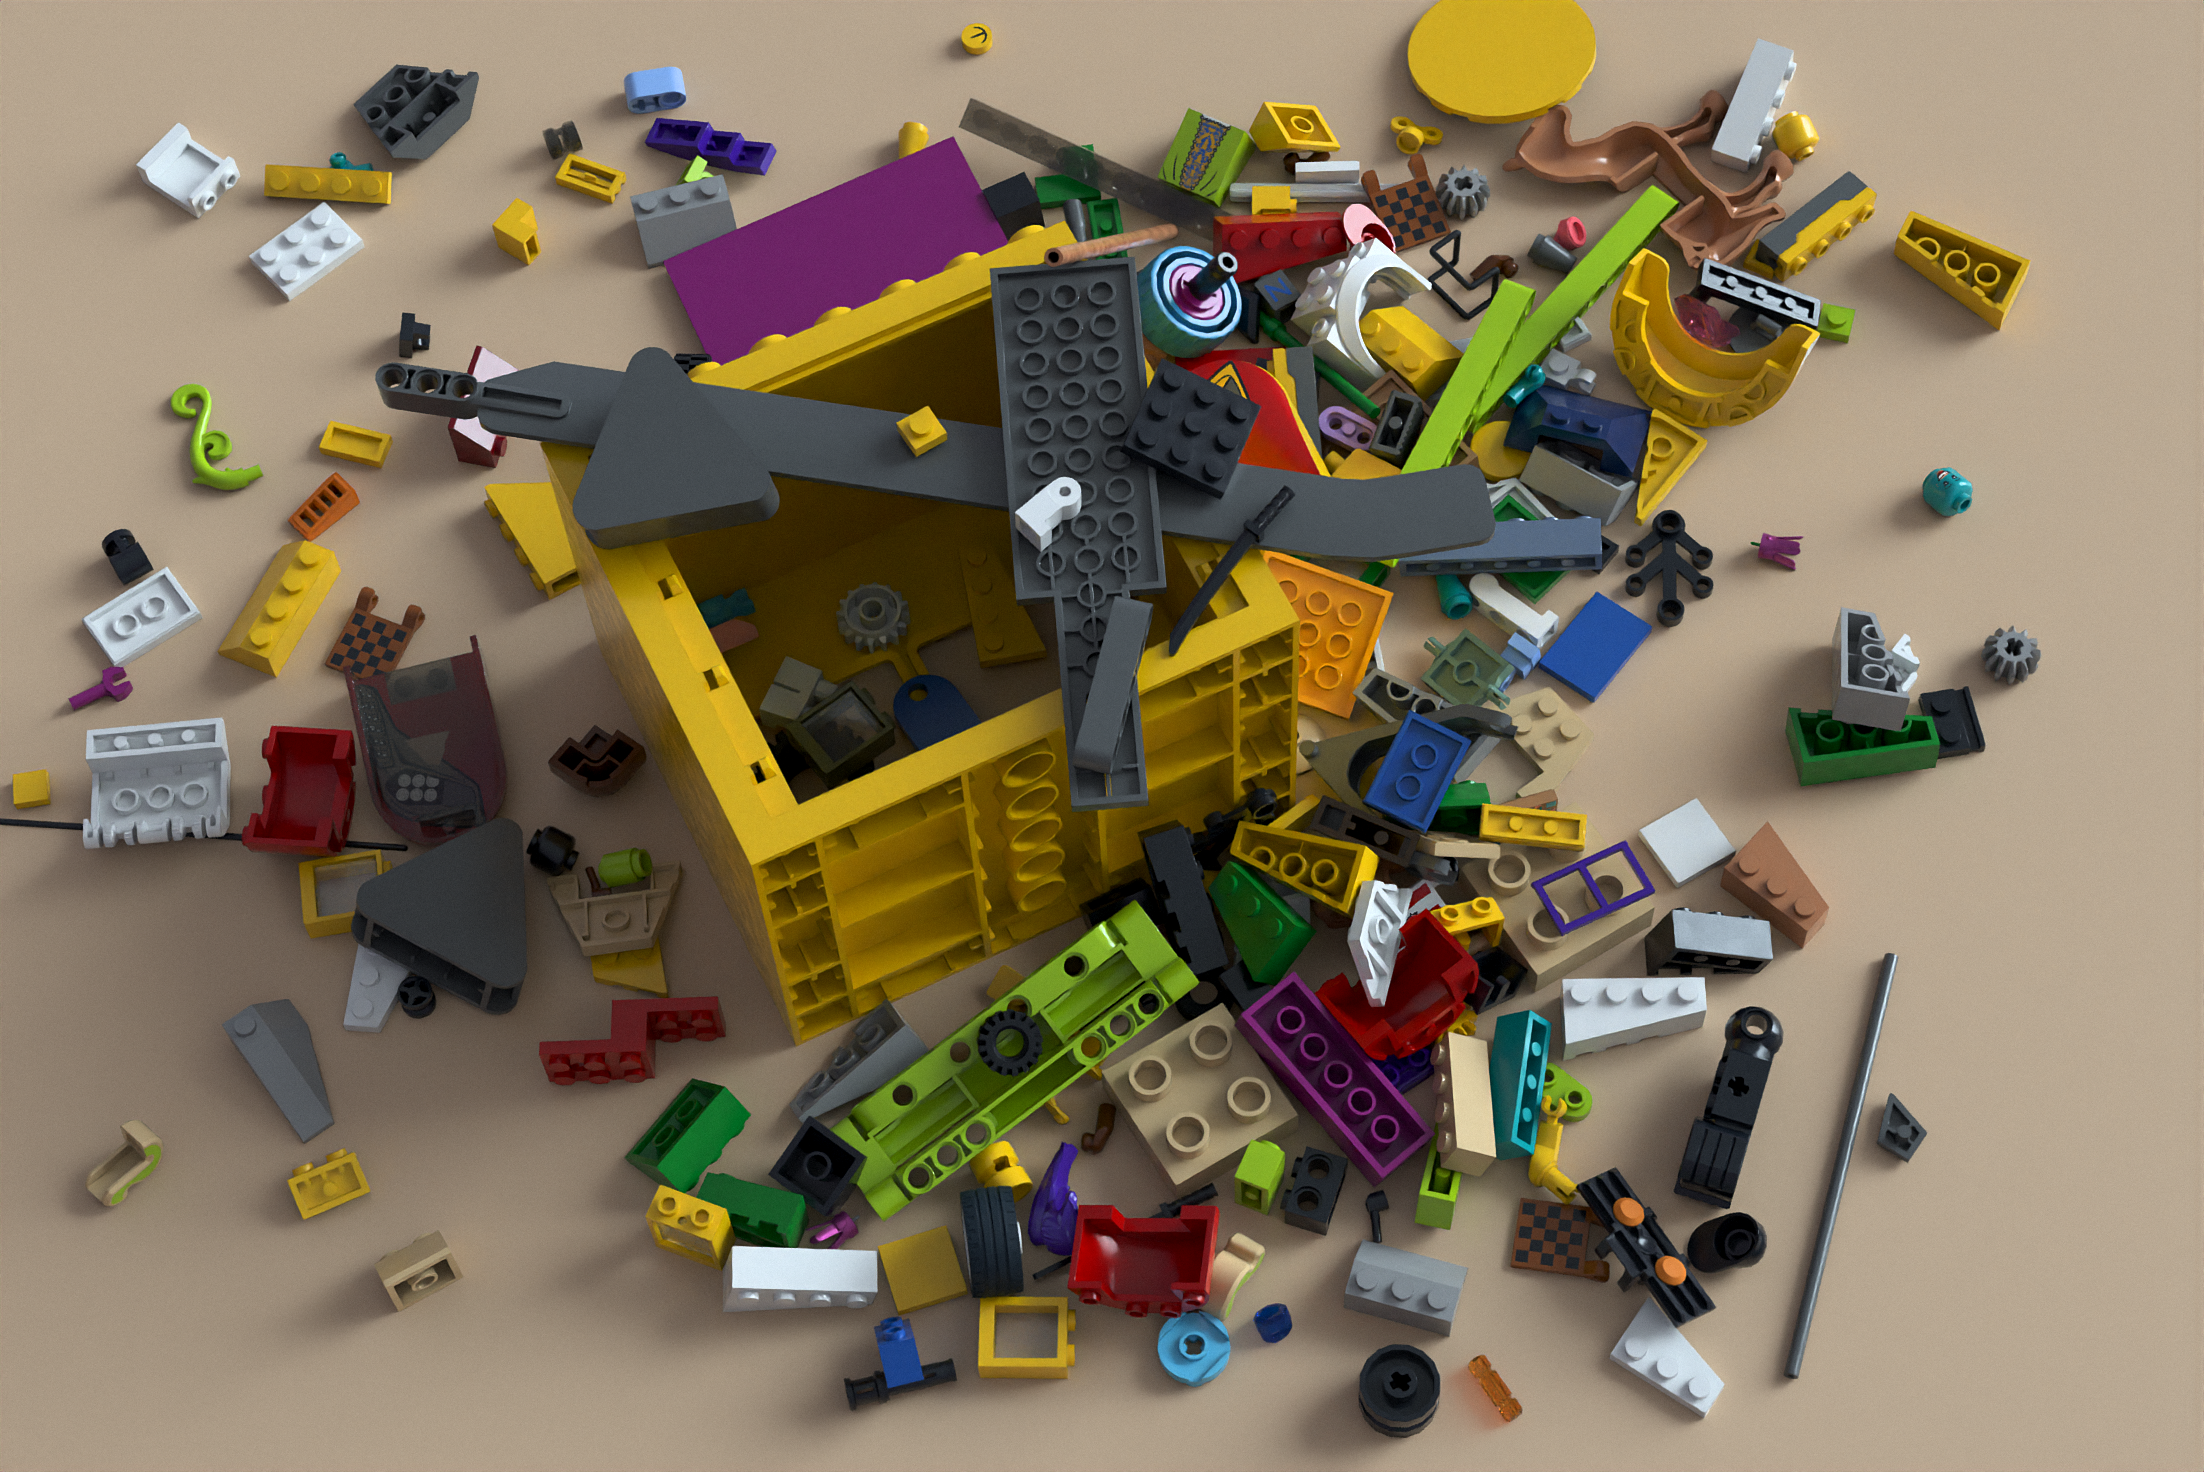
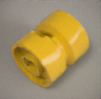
M1000 1141L989 1145L969 1162V1167L978 1183L985 1184L983 1188L1011 1186L1014 1203L1024 1198L1033 1188V1183L1024 1167L1017 1166L1019 1159L1011 1144L1007 1141Z

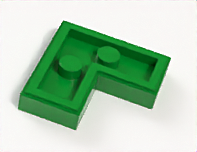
M1093 144L1062 148L1065 174L1035 177L1036 193L1041 209L1063 207V203L1070 199H1078L1081 201V204L1101 200Z

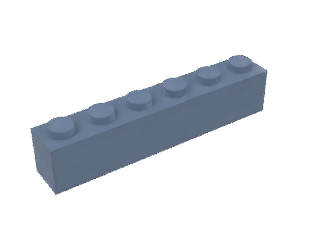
M1579 516L1575 519L1546 517L1541 520L1531 521L1513 518L1504 522H1496L1494 537L1483 545L1400 558V576L1602 569L1601 518H1592L1590 516Z

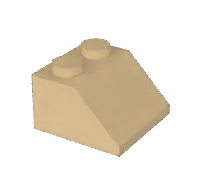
M439 1230L434 1233L428 1232L418 1236L413 1241V1244L402 1250H392L386 1253L379 1262L374 1264L398 1312L464 1278Z

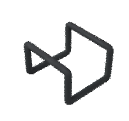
M1454 230L1430 248V255L1442 268L1432 274L1428 281L1432 284V289L1463 319L1470 320L1490 306L1498 291L1500 270L1498 267H1493L1471 284L1468 283L1453 268L1459 261L1461 232ZM1454 239L1453 259L1448 263L1436 251ZM1448 271L1465 289L1474 290L1493 276L1491 297L1468 314L1434 281Z

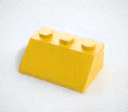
M1404 306L1371 310L1358 322L1362 340L1372 358L1386 373L1392 369L1424 402L1453 375L1464 353Z

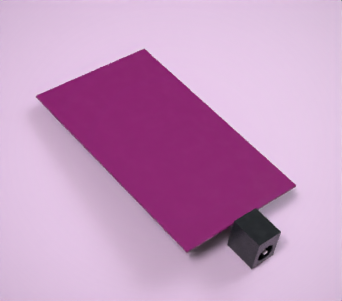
M954 136L664 260L663 263L705 353L710 354L712 362L719 363L722 366L748 355L752 346L767 336L781 334L788 338L814 327L816 320L833 308L848 307L851 310L859 308L879 299L884 289L897 281L910 279L918 283L943 272L945 266L961 254L975 252L980 256L1007 245L1009 239L1017 231L1031 225L1045 227L1039 198L1025 172L981 190Z

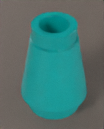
M1436 575L1435 580L1437 582L1442 613L1453 620L1467 616L1472 611L1473 598L1456 575Z

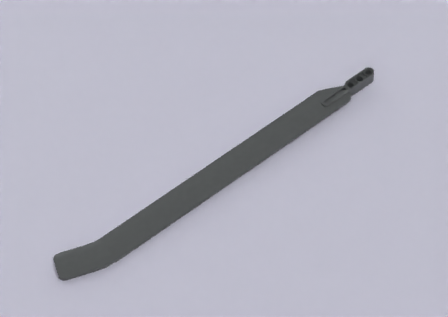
M554 361L488 379L486 382H479L474 376L467 373L402 363H387L378 369L375 381L384 404L392 409L463 420L473 419L478 416L481 428L492 434L594 449L625 372ZM693 382L768 470L770 476L1009 512L1002 428L938 419L947 432L948 440L916 457L897 431L896 425L897 422L911 414ZM399 384L394 388H390L392 385ZM430 389H435L434 391H432V392H430V393H425L426 391H428V390H430ZM464 395H470V396H468V397H466V398H460L461 396H464ZM1237 463L1221 500L1155 469L1161 533L1166 536L1233 546L1244 532L1243 524L1249 519L1252 522L1257 518L1259 513L1264 510L1284 485L1288 486L1295 493V496L1291 501L1289 500L1284 509L1282 508L1277 517H1274L1275 519L1267 525V528L1264 530V539L1260 544L1256 541L1252 545V549L1325 560L1376 562L1479 546L1488 543L1495 533L1496 521L1486 480L1482 471L1473 465L1461 464L1360 480Z

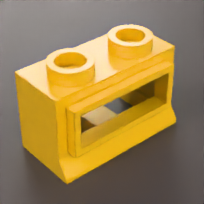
M1477 897L1472 901L1456 905H1446L1440 909L1430 911L1466 951L1469 949L1471 942L1467 931L1478 928L1482 929L1492 947L1499 945L1505 917L1493 897Z

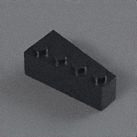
M1176 819L1137 832L1171 948L1187 964L1194 975L1229 964L1223 946L1222 933L1219 926L1216 925L1213 916L1214 906L1209 893L1205 892L1202 880L1205 879L1200 861L1195 860L1191 849L1195 847V842L1190 828H1184V825Z

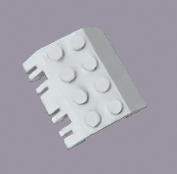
M222 717L87 730L86 761L92 771L91 824L88 819H83V843L85 849L102 848L104 844L106 847H114L119 839H125L127 845H135L138 841L139 844L169 842L172 837L174 841L183 840L188 832H193L196 839L204 838L206 834L209 838L225 835L230 826L231 765Z

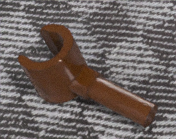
M592 866L587 867L585 871L591 884L592 897L612 895L611 887L601 888L594 868Z

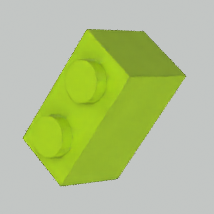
M1251 1139L1234 1176L1235 1203L1267 1216L1284 1180L1285 1152L1281 1151L1276 1144L1265 1140L1258 1142Z

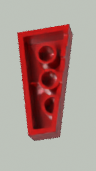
M1339 212L1214 216L1213 257L1220 252L1232 254L1238 263V270L1233 275L1236 283L1276 272L1280 269L1284 270L1347 251V239L1341 224L1342 215Z

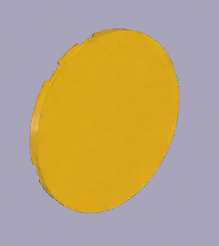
M1440 0L1419 20L1412 32L1408 45L1409 71L1417 90L1423 93L1431 101V104L1449 115L1454 113L1468 117V121L1485 124H1504L1532 119L1548 113L1549 108L1560 102L1566 103L1582 88V83L1591 74L1596 59L1594 28L1587 14L1573 0Z

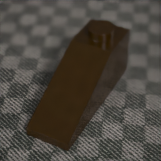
M1325 795L1322 796L1310 825L1313 831L1335 840L1365 845L1378 857L1408 868L1421 837L1417 833Z

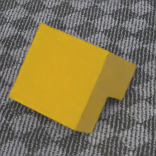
M516 198L492 224L498 247L525 264L530 265L541 253L536 234L538 226L532 206Z

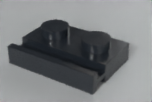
M1968 686L1960 690L1952 688L1920 694L1918 701L1922 715L1932 716L1939 738L1940 748L1937 759L1967 755L1972 751L1984 752L1986 743Z

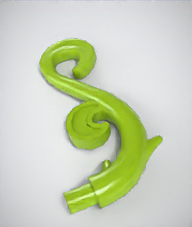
M187 384L179 387L173 393L170 400L171 408L176 415L187 419L194 418L197 412L195 409L185 407L186 402L191 398L198 397L203 403L190 440L189 453L191 464L195 473L199 476L192 479V482L222 490H235L249 486L250 481L263 477L259 464L245 470L242 468L232 470L227 467L225 468L226 471L216 470L208 464L205 458L206 449L213 447L208 451L209 457L213 460H222L231 453L232 443L229 437L222 431L214 430L206 433L212 407L211 396L207 389L198 384Z

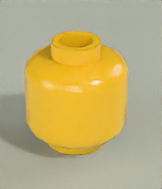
M1795 111L1784 115L1775 122L1776 127L1773 129L1772 138L1778 149L1789 159L1795 157L1797 161H1802L1814 154L1812 148L1817 145L1819 135L1809 116L1799 115Z

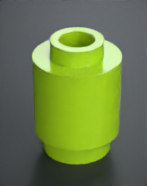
M634 847L603 855L598 865V873L603 882L609 887L614 888L643 881L646 876L652 873V861L645 849L639 850Z

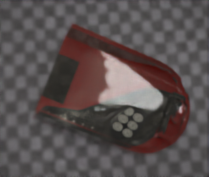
M476 635L469 636L473 652L357 679L350 665L343 667L373 803L389 828L402 838L420 845L437 847L492 821L505 799L508 772L484 653Z

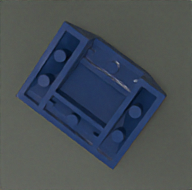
M1543 385L1526 396L1517 405L1503 446L1532 453L1535 445L1539 444L1542 435L1603 450L1600 470L1632 478L1650 424L1652 411Z

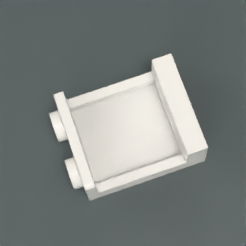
M177 123L136 164L143 183L198 219L207 210H210L216 201L236 184L237 179L240 177L233 158L228 156L223 160L193 141L188 129L180 123Z

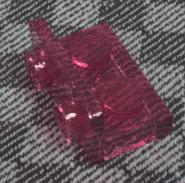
M1686 293L1674 298L1683 328L1697 340L1711 347L1718 348L1728 345L1732 338L1740 335L1739 328L1721 319L1715 307Z

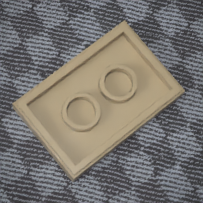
M1410 830L1421 835L1415 850L1433 856L1499 859L1500 846L1498 844L1481 841L1476 837L1460 832L1427 830L1423 834L1416 830Z

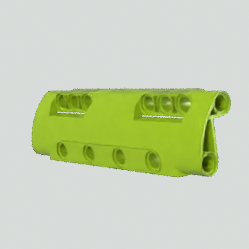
M1134 899L1108 920H1103L1093 926L858 1103L848 1116L830 1128L831 1131L868 1157L857 1185L884 1222L918 1196L930 1191L1156 1020L1165 1009L1199 985L1200 982L1187 964L1177 956L1142 907ZM1071 956H1078L1082 961V969L1076 975H1068L1064 970V963ZM1145 981L1144 984H1142L1140 987H1138L1136 990H1134L1132 993H1130L1128 996H1126L1124 999H1122L1120 1002H1118L1116 1005H1114L1112 1008L1106 1011L1103 1015H1101L1099 1018H1097L1095 1021H1093L1091 1024H1089L1087 1027H1085L1071 1039H1068L1071 1035H1073L1075 1032H1077L1079 1029H1081L1083 1026H1085L1087 1023H1089L1091 1020H1093L1095 1017H1097L1099 1014H1101L1103 1011L1109 1008L1112 1004H1114L1116 1001H1118L1120 998H1122L1124 995H1126L1140 983ZM1146 993L1153 994L1157 1003L1153 1011L1149 1013L1140 1011L1138 1005L1139 999ZM1021 999L1026 1005L1024 1014L1030 1017L1040 1029L1039 1031L1043 1038L1042 1054L1038 1056L1039 1061L1036 1065L1033 1064L1029 1071L1026 1073L1021 1072L1018 1076H1004L992 1071L980 1057L977 1045L978 1030L980 1026L984 1025L986 1018L995 1015V1012L1000 1010L1007 1011V1006L1011 1000ZM1117 1015H1124L1128 1020V1027L1121 1034H1114L1110 1030V1022ZM1014 1029L1002 1031L996 1039L998 1052L1009 1057L1018 1054L1024 1043L1021 1033ZM1088 1037H1096L1100 1045L1097 1053L1092 1056L1084 1055L1081 1051V1044ZM956 1042H964L969 1047L968 1056L961 1061L953 1060L950 1056V1048ZM900 1085L909 1086L912 1090L911 1099L904 1104L896 1103L892 1098L894 1089ZM973 1109L975 1110L964 1120H962L960 1123H958L956 1126H954L952 1129H950L948 1132H946L944 1135H942L940 1138H938L936 1141H934L932 1144H930L928 1147H926L924 1150L918 1153L915 1157H913L911 1160H909L907 1163H905L903 1166L897 1169L899 1165H901L903 1162H905L907 1159H909L911 1156H913L915 1153L921 1150L924 1146H926L928 1143H930L932 1140H934L936 1137H938L940 1134H942L944 1131H946L948 1128H950L952 1125H954L956 1122H958L960 1119L966 1116ZM972 1124H981L985 1128L984 1138L978 1142H971L966 1138L967 1128ZM950 1145L956 1149L957 1155L955 1160L949 1164L940 1163L937 1160L938 1150L943 1146ZM916 1167H921L928 1172V1178L922 1185H912L908 1181L909 1172Z

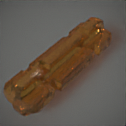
M1481 1354L1469 1362L1468 1368L1475 1379L1479 1378L1480 1386L1495 1407H1500L1499 1412L1505 1421L1511 1422L1522 1414V1406L1516 1398H1511L1512 1392L1497 1371L1491 1370L1492 1364L1487 1357Z

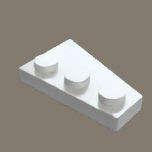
M358 943L343 1023L345 1030L380 1033L399 1000L397 996L399 985L406 978L411 977L413 973Z
M1650 1297L1647 1298L1610 1354L1609 1359L1705 1418L1725 1385Z

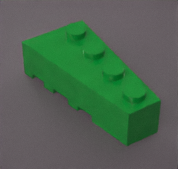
M1788 707L1785 732L1800 786L1936 768L1940 742L1932 716L1905 715L1900 732L1855 723L1846 724L1841 721L1832 720V710L1818 709V713L1801 712V708Z

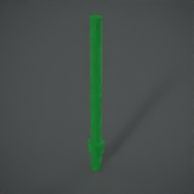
M1260 309V326L1263 328L1264 334L1273 341H1279L1286 348L1305 347L1287 332V328L1282 322L1276 318H1270ZM1313 353L1314 371L1321 372L1323 379L1370 418L1378 417L1381 409Z

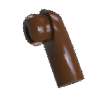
M1291 152L1285 155L1283 163L1286 172L1295 175V163L1326 162L1330 159L1329 152H1314L1308 158H1300L1299 154Z
M1490 255L1470 273V276L1475 281L1493 267H1498L1500 274H1504L1506 278H1512L1518 272V265L1508 255Z
M1103 1103L1099 1106L1095 1134L1089 1132L1082 1134L1081 1149L1084 1152L1092 1151L1093 1154H1097L1103 1151L1114 1129L1116 1107L1114 1105Z

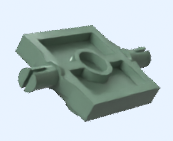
M1465 628L1454 641L1446 646H1443L1434 637L1428 638L1431 644L1425 641L1424 648L1436 657L1432 666L1421 677V680L1448 703L1454 706L1470 704L1481 707L1490 700L1499 709L1503 710L1506 706L1499 700L1501 699L1509 705L1510 698L1498 689L1513 672L1514 667Z

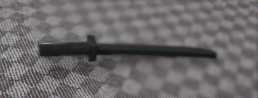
M1284 485L1264 510L1259 513L1257 518L1252 522L1249 519L1243 524L1244 532L1213 570L1170 633V656L1176 655L1211 599L1256 541L1260 544L1264 539V530L1267 528V525L1275 519L1274 517H1277L1282 508L1284 509L1289 500L1291 501L1295 496V493L1288 486Z
M1210 1183L1199 1190L1191 1192V1194L1181 1197V1199H1177L1169 1204H1166V1202L1160 1204L1159 1206L1162 1211L1149 1218H1173L1181 1213L1182 1205L1198 1206L1204 1203V1201L1218 1196V1193L1213 1183ZM1072 1255L1033 1274L1034 1280L1071 1263Z

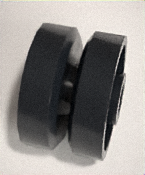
M1392 1344L1378 1349L1366 1360L1360 1373L1359 1408L1364 1420L1375 1431L1388 1437L1407 1438L1418 1434L1433 1421L1438 1410L1440 1398V1374L1435 1362L1424 1351L1410 1345Z

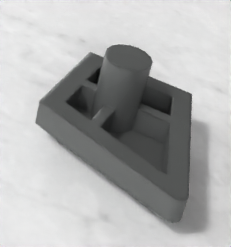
M1890 1093L1877 1144L1908 1163L1926 1137L1927 1132L1896 1096Z

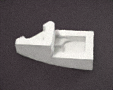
M1904 634L1891 651L1894 659L1892 663L1895 672L1900 673L1903 680L1901 684L1902 690L1909 692L1918 677L1917 670L1920 662L1918 657L1913 656L1909 646L1911 642L1910 637Z

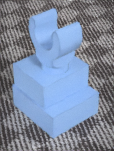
M1516 632L1509 639L1507 648L1500 655L1514 667L1513 672L1498 689L1502 693L1508 688L1515 674L1525 680L1541 660L1540 649Z

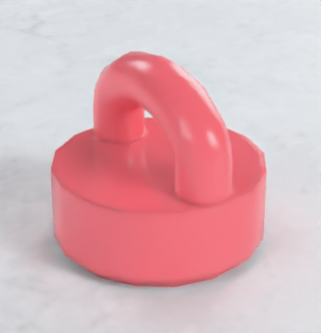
M1572 216L1563 219L1558 224L1554 240L1568 250L1580 248L1586 242L1585 227L1577 217Z

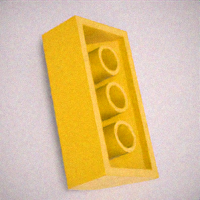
M306 540L283 545L218 649V654L277 678L341 572L334 551Z

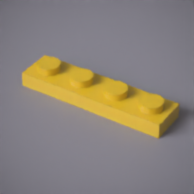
M265 164L264 196L391 204L392 172Z

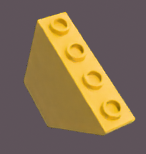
M499 483L484 486L488 498L484 501V505L492 519L498 517L502 524L499 525V529L506 542L513 541L517 548L514 549V553L521 566H529L532 571L529 577L538 592L544 590L549 600L580 585V579L552 483Z

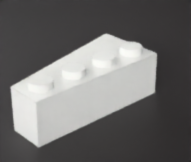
M1705 977L1562 979L1560 1014L1563 1061L1573 1059L1576 1055L1592 1052L1593 1054L1606 1051L1607 1047L1623 1043L1630 1045L1639 1043L1641 1039L1656 1035L1663 1037L1703 1027L1707 1011Z
M732 1246L723 1269V1312L833 1306L863 1308L867 1305H872L878 1292L877 1251Z

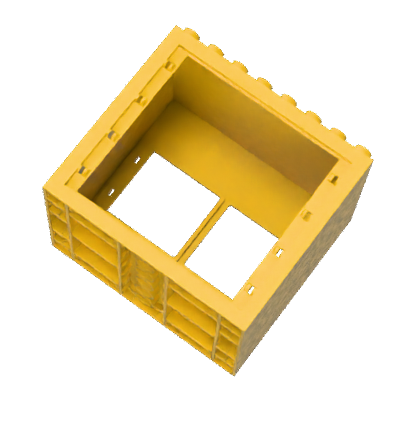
M1065 220L1045 229L1040 225L1027 226L1017 231L1009 239L1007 245L981 256L975 252L961 254L952 259L945 266L943 272L918 283L910 279L897 281L884 289L879 299L854 310L848 307L833 308L822 314L816 320L814 327L788 338L781 334L767 336L755 343L748 355L722 366L716 362L703 363L693 368L687 375L696 383L904 414H913L928 406L938 419L1002 428L990 268L1046 264L1044 255L1048 249L1078 242ZM1145 358L1148 388L1154 375V371L1152 370L1150 364ZM540 442L600 651L796 1047L869 1014L886 998L890 1003H893L1081 917L1082 914L1078 906L1081 903L1139 877L1151 885L1152 881L1137 832L1177 819L1184 825V828L1189 827L1192 834L1202 832L1206 836L1210 833L1202 821L1208 814L1214 811H1221L1222 815L1229 813L1244 805L1247 795L1257 788L1274 790L1277 795L1275 801L1278 804L1275 811H1273L1276 819L1296 805L1300 619L1260 551L1250 548L1211 599L1176 655L1170 656V633L1232 545L1162 535L1167 594L1134 596L1137 601L1153 604L1151 624L1137 674L1149 806L1072 812L1062 688L798 805L755 721L761 718L759 708L771 684H774L773 680L785 657L788 656L822 670L824 679L835 685L884 663H890L895 667L903 684L913 677L928 675L929 672L919 656L918 650L924 645L972 625L958 547L991 541L1015 588L1009 512L771 476L780 496V504L777 512L768 520L615 549H602L589 540L585 528L577 522L572 510L574 497L594 449ZM873 582H877L878 585L882 586L889 584L893 592H901L902 601L907 600L911 620L910 624L907 625L908 633L906 636L898 634V645H894L891 642L887 643V651L885 652L880 646L875 647L873 654L869 652L868 646H864L862 650L857 651L855 641L847 645L844 635L839 633L836 611L841 610L839 602L841 599L846 600L848 591L856 590L859 588V584L870 585ZM745 587L749 599L753 601L756 612L747 616H737L734 619L755 624L760 637L721 653L697 604L720 594L723 595L724 599L729 598L735 591ZM918 689L914 690L909 696L914 701H921L927 697L928 693ZM757 765L765 778V781L757 783L751 769ZM1233 841L1229 844V846H1228L1224 851H1226V850H1228V849L1231 848ZM1215 843L1207 846L1204 850L1209 851Z

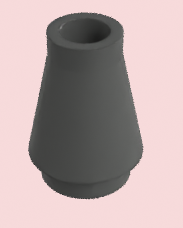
M1540 233L1527 254L1528 257L1533 259L1532 263L1559 270L1566 274H1569L1577 260V257L1570 254L1551 236L1547 235L1545 237Z

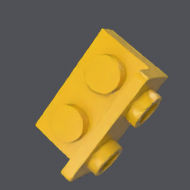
M342 1148L326 1155L327 1162L314 1168L312 1162H309L292 1170L294 1176L289 1178L287 1182L303 1220L371 1192L355 1151L347 1153L346 1148Z

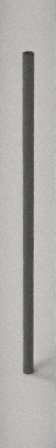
M1892 953L1884 955L1787 1358L1784 1376L1790 1379H1798L1898 962V956Z

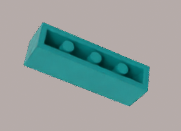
M1531 1010L1498 1016L1496 1021L1489 1075L1496 1158L1499 1160L1534 1155L1552 1023Z

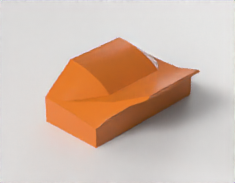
M737 619L729 620L709 629L721 653L760 637L755 624Z

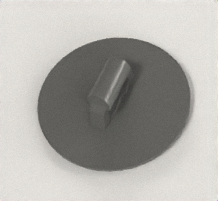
M1740 307L1732 314L1728 321L1727 339L1735 353L1751 352L1773 342L1790 325Z

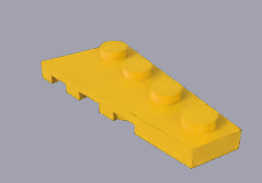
M991 541L958 547L980 668L1047 657L1046 649L1024 606H1017L1016 590Z

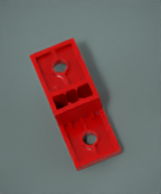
M718 996L612 1000L611 1039L542 1041L539 1043V1056L549 1082H554L558 1085H572L575 1081L606 1084L610 1080L640 1083L645 1081V1079H655L656 1040L661 1039L668 1043H675L689 1038H696L699 1041L705 1042L713 1041L718 1037H726V1022Z

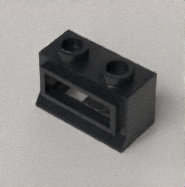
M1498 946L1483 952L1478 951L1472 956L1478 964L1479 977L1474 993L1470 994L1468 992L1463 1001L1472 1006L1476 1015L1515 997L1528 969Z

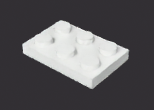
M323 202L249 255L251 263L291 301L365 246L363 240Z

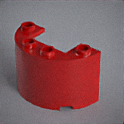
M271 725L269 737L265 738L262 743V757L267 759L271 770L269 784L264 785L262 790L263 811L262 814L251 813L249 825L244 826L242 831V845L246 846L251 852L336 857L337 852H342L347 842L355 806L356 781H353L354 773L351 766H356L357 763L352 730Z
M1427 908L1418 915L1410 917L1398 929L1406 947L1397 953L1383 1007H1371L1361 979L1351 988L1343 972L1335 978L1324 982L1320 989L1314 993L1364 1052L1373 1059L1385 1061L1388 1055L1393 1054L1397 1059H1400L1429 1045L1457 1020L1466 1008L1462 1002L1467 993H1474L1479 977L1477 962Z
M1079 1205L1067 1288L1079 1296L1081 1303L1088 1305L1101 1304L1125 1310L1126 1315L1136 1318H1144L1147 1316V1313H1159L1167 1318H1180L1182 1312L1203 1307L1208 1303L1220 1218L1218 1207L1182 1205L1180 1218H1125L1113 1205Z

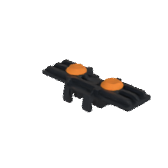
M1616 1167L1576 1186L1579 1193L1609 1233L1595 1248V1253L1602 1260L1613 1251L1625 1268L1623 1276L1617 1282L1623 1292L1628 1291L1635 1282L1639 1285L1645 1284L1675 1328L1695 1320L1716 1308L1713 1301L1688 1268L1691 1263L1683 1253L1679 1254L1656 1222L1658 1217L1654 1211H1652L1650 1206L1644 1207Z

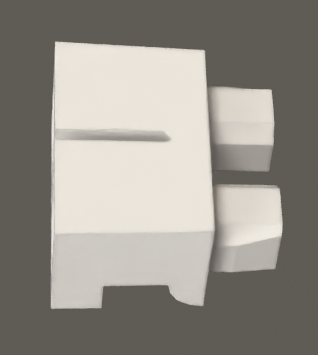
M786 656L773 680L774 684H771L759 708L762 724L772 728H776L777 725L785 727L814 707L817 702L820 703L836 692L838 686L825 680L822 670Z

